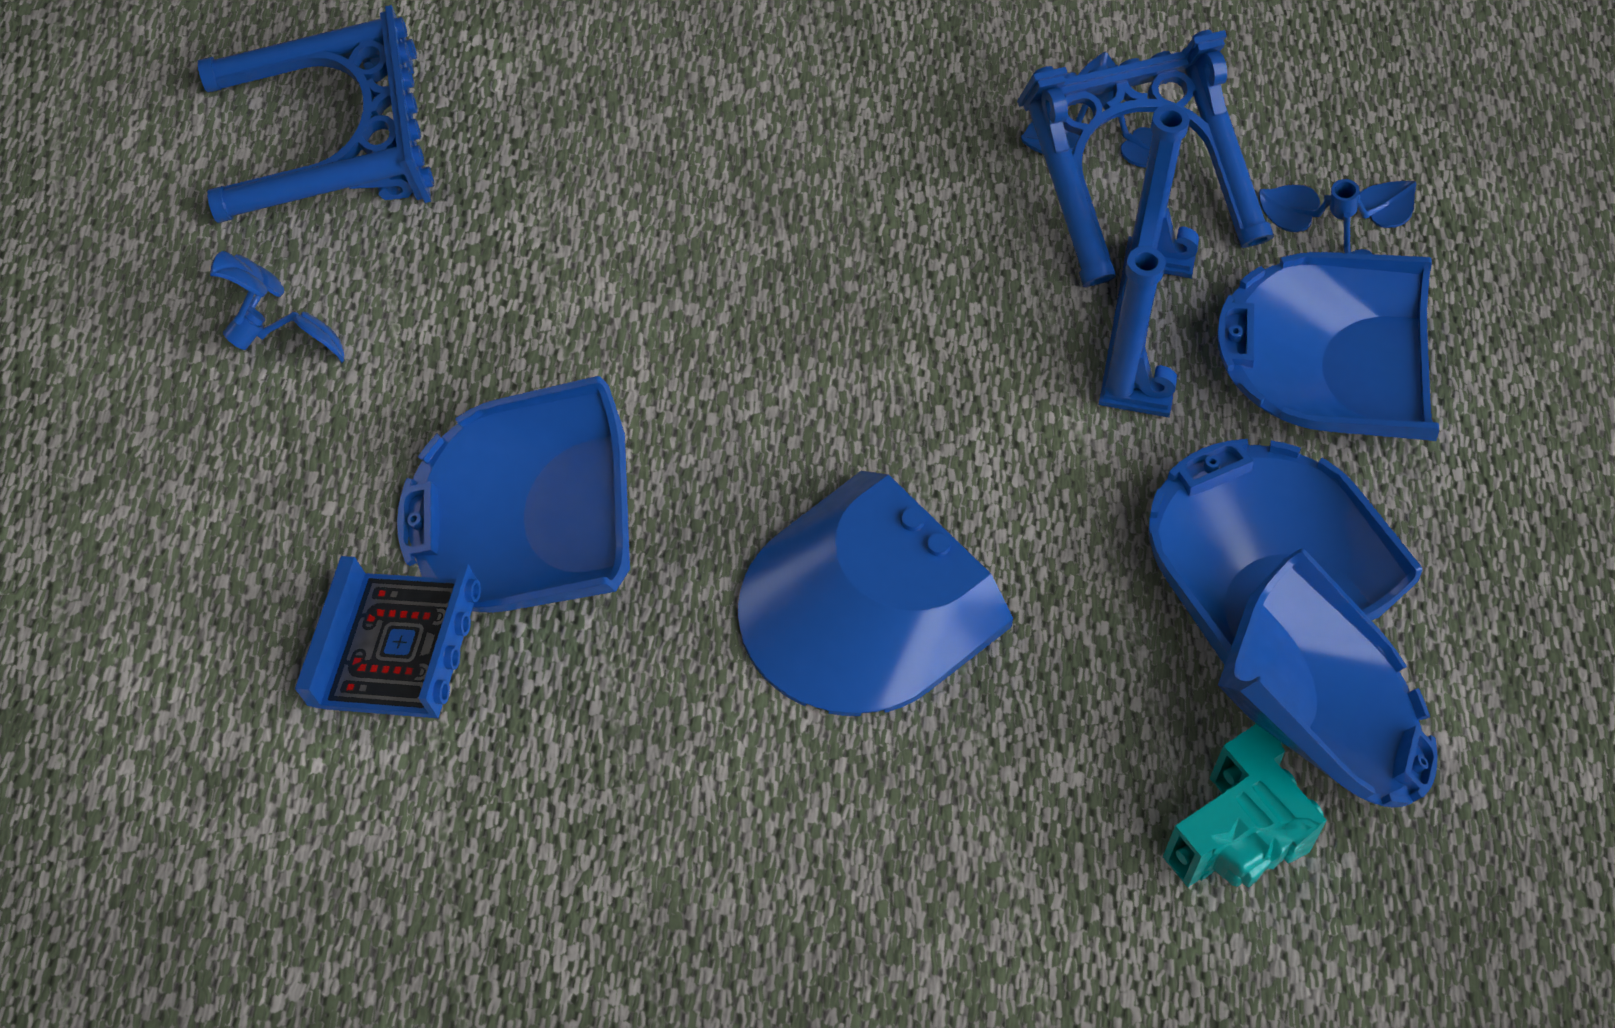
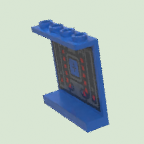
M341 556L295 686V690L306 705L327 710L439 719L442 706L449 698V683L453 670L457 669L460 663V648L463 638L470 630V615L474 603L478 602L481 594L480 582L475 577L469 564L461 563L457 578L448 579L365 573L355 557Z

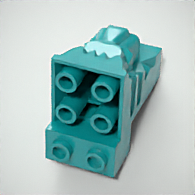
M1257 724L1223 745L1209 778L1222 794L1174 827L1163 858L1187 887H1190L1198 880L1202 881L1214 871L1232 886L1238 887L1243 884L1246 887H1250L1257 882L1267 869H1274L1283 860L1289 864L1308 854L1327 821L1320 806L1314 800L1308 799L1299 789L1293 775L1288 770L1282 769L1279 766L1286 752L1282 743Z

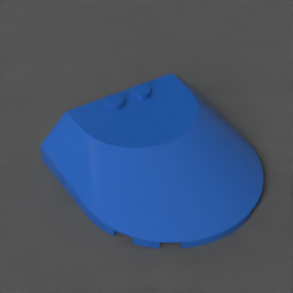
M1308 252L1281 257L1279 264L1266 269L1262 266L1256 268L1240 280V286L1231 296L1228 295L1221 310L1217 339L1220 357L1227 373L1238 389L1258 407L1283 421L1300 427L1327 432L1437 441L1439 423L1433 422L1431 413L1427 332L1428 291L1432 259L1430 257Z
M600 376L483 403L456 417L455 419L458 424L442 437L437 433L427 443L418 456L422 462L415 472L413 479L406 478L400 496L397 517L398 539L404 560L409 566L417 563L422 577L456 579L461 563L469 564L481 585L480 598L478 602L474 603L472 609L475 612L494 613L617 591L630 571L625 432L609 385Z
M1248 439L1213 444L1190 454L1169 471L1167 480L1160 489H1157L1149 518V536L1154 558L1163 576L1224 665L1249 596L1286 557L1301 548L1311 555L1371 621L1383 615L1419 582L1423 570L1422 566L1354 482L1326 459L1321 458L1317 462L1300 454L1301 447L1271 440L1270 446L1249 445Z
M862 470L778 533L761 549L750 564L744 577L738 601V620L742 642L750 660L764 679L783 695L803 706L808 704L816 708L828 710L829 714L841 716H861V713L882 710L890 712L916 701L1009 630L1013 622V616L992 574L889 474Z
M1303 548L1286 557L1249 596L1218 686L1259 727L1345 789L1368 802L1384 807H1403L1424 797L1434 783L1437 771L1436 738L1432 735L1427 737L1422 732L1419 720L1429 718L1430 714L1420 689L1417 688L1409 691L1400 673L1401 670L1407 667L1405 662L1380 629Z

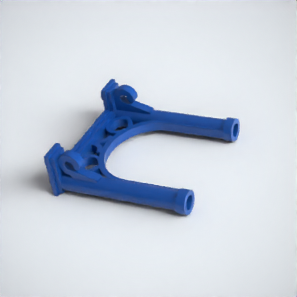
M392 5L385 6L386 11L380 13V19L219 59L208 57L198 60L199 75L208 93L303 68L322 66L338 69L351 76L361 87L363 95V112L360 123L347 144L333 156L309 166L208 189L209 207L217 223L232 220L235 215L345 188L378 187L379 196L384 200L408 198L413 192L416 200L423 199L424 203L431 202L430 187L435 186L434 178L430 167H424L423 152L420 145H417L416 140L421 139L419 124L416 119H413V114L418 113L415 97L413 93H410L409 89L414 87L412 60L417 59V52L413 40L406 39L408 34L403 17L397 18ZM362 61L365 69L360 68ZM388 75L389 86L376 84V82L381 81ZM391 105L393 119L382 115L384 110ZM380 129L389 130V137L384 143L373 145L368 142L375 131ZM361 150L366 153L365 155L357 156Z
M1204 30L1196 33L1182 52L1171 54L1170 51H1163L1155 54L1151 59L1140 61L1139 58H1132L1124 61L1120 66L1108 68L1107 65H1102L1082 75H1077L1075 72L1068 73L1066 67L1054 69L1052 66H1046L1033 73L1018 98L1019 107L1024 106L1025 111L1029 110L1081 267L1079 276L1083 287L1106 283L1116 277L1084 179L1082 156L1089 137L1104 123L1121 115L1135 112H1154L1163 105H1176L1183 108L1189 115V127L1200 136L1208 149L1241 248L1263 244L1274 237L1271 225L1265 221L1223 97L1221 84H1224L1227 80V65L1220 51L1224 47V40L1227 37L1225 30L1214 33L1211 30ZM1152 82L1148 93H1140L1132 88V86ZM1168 82L1178 84L1183 90V98L1177 103L1164 99L1159 93V85L1167 84ZM1113 91V99L1105 104L1103 107L1105 111L1102 112V104L1095 95ZM1192 97H1194L1200 116L1185 107ZM1078 103L1088 105L1093 112V118L1090 123L1086 124L1072 120L1068 115V106ZM1065 130L1080 135L1073 152L1071 151Z
M1163 105L1153 113L1151 122L1153 136L1132 237H1128L1098 404L1168 418L1170 417L1173 394L1176 389L1177 374L1169 367L1158 365L1155 368L1154 378L1152 377L1145 348L1149 320L1157 283L1162 279L1163 274L1192 279L1195 256L1199 244L1198 234L1188 227H1179L1177 240L1175 239L1169 208H1167L1181 141L1187 134L1190 121L1188 113L1176 105Z

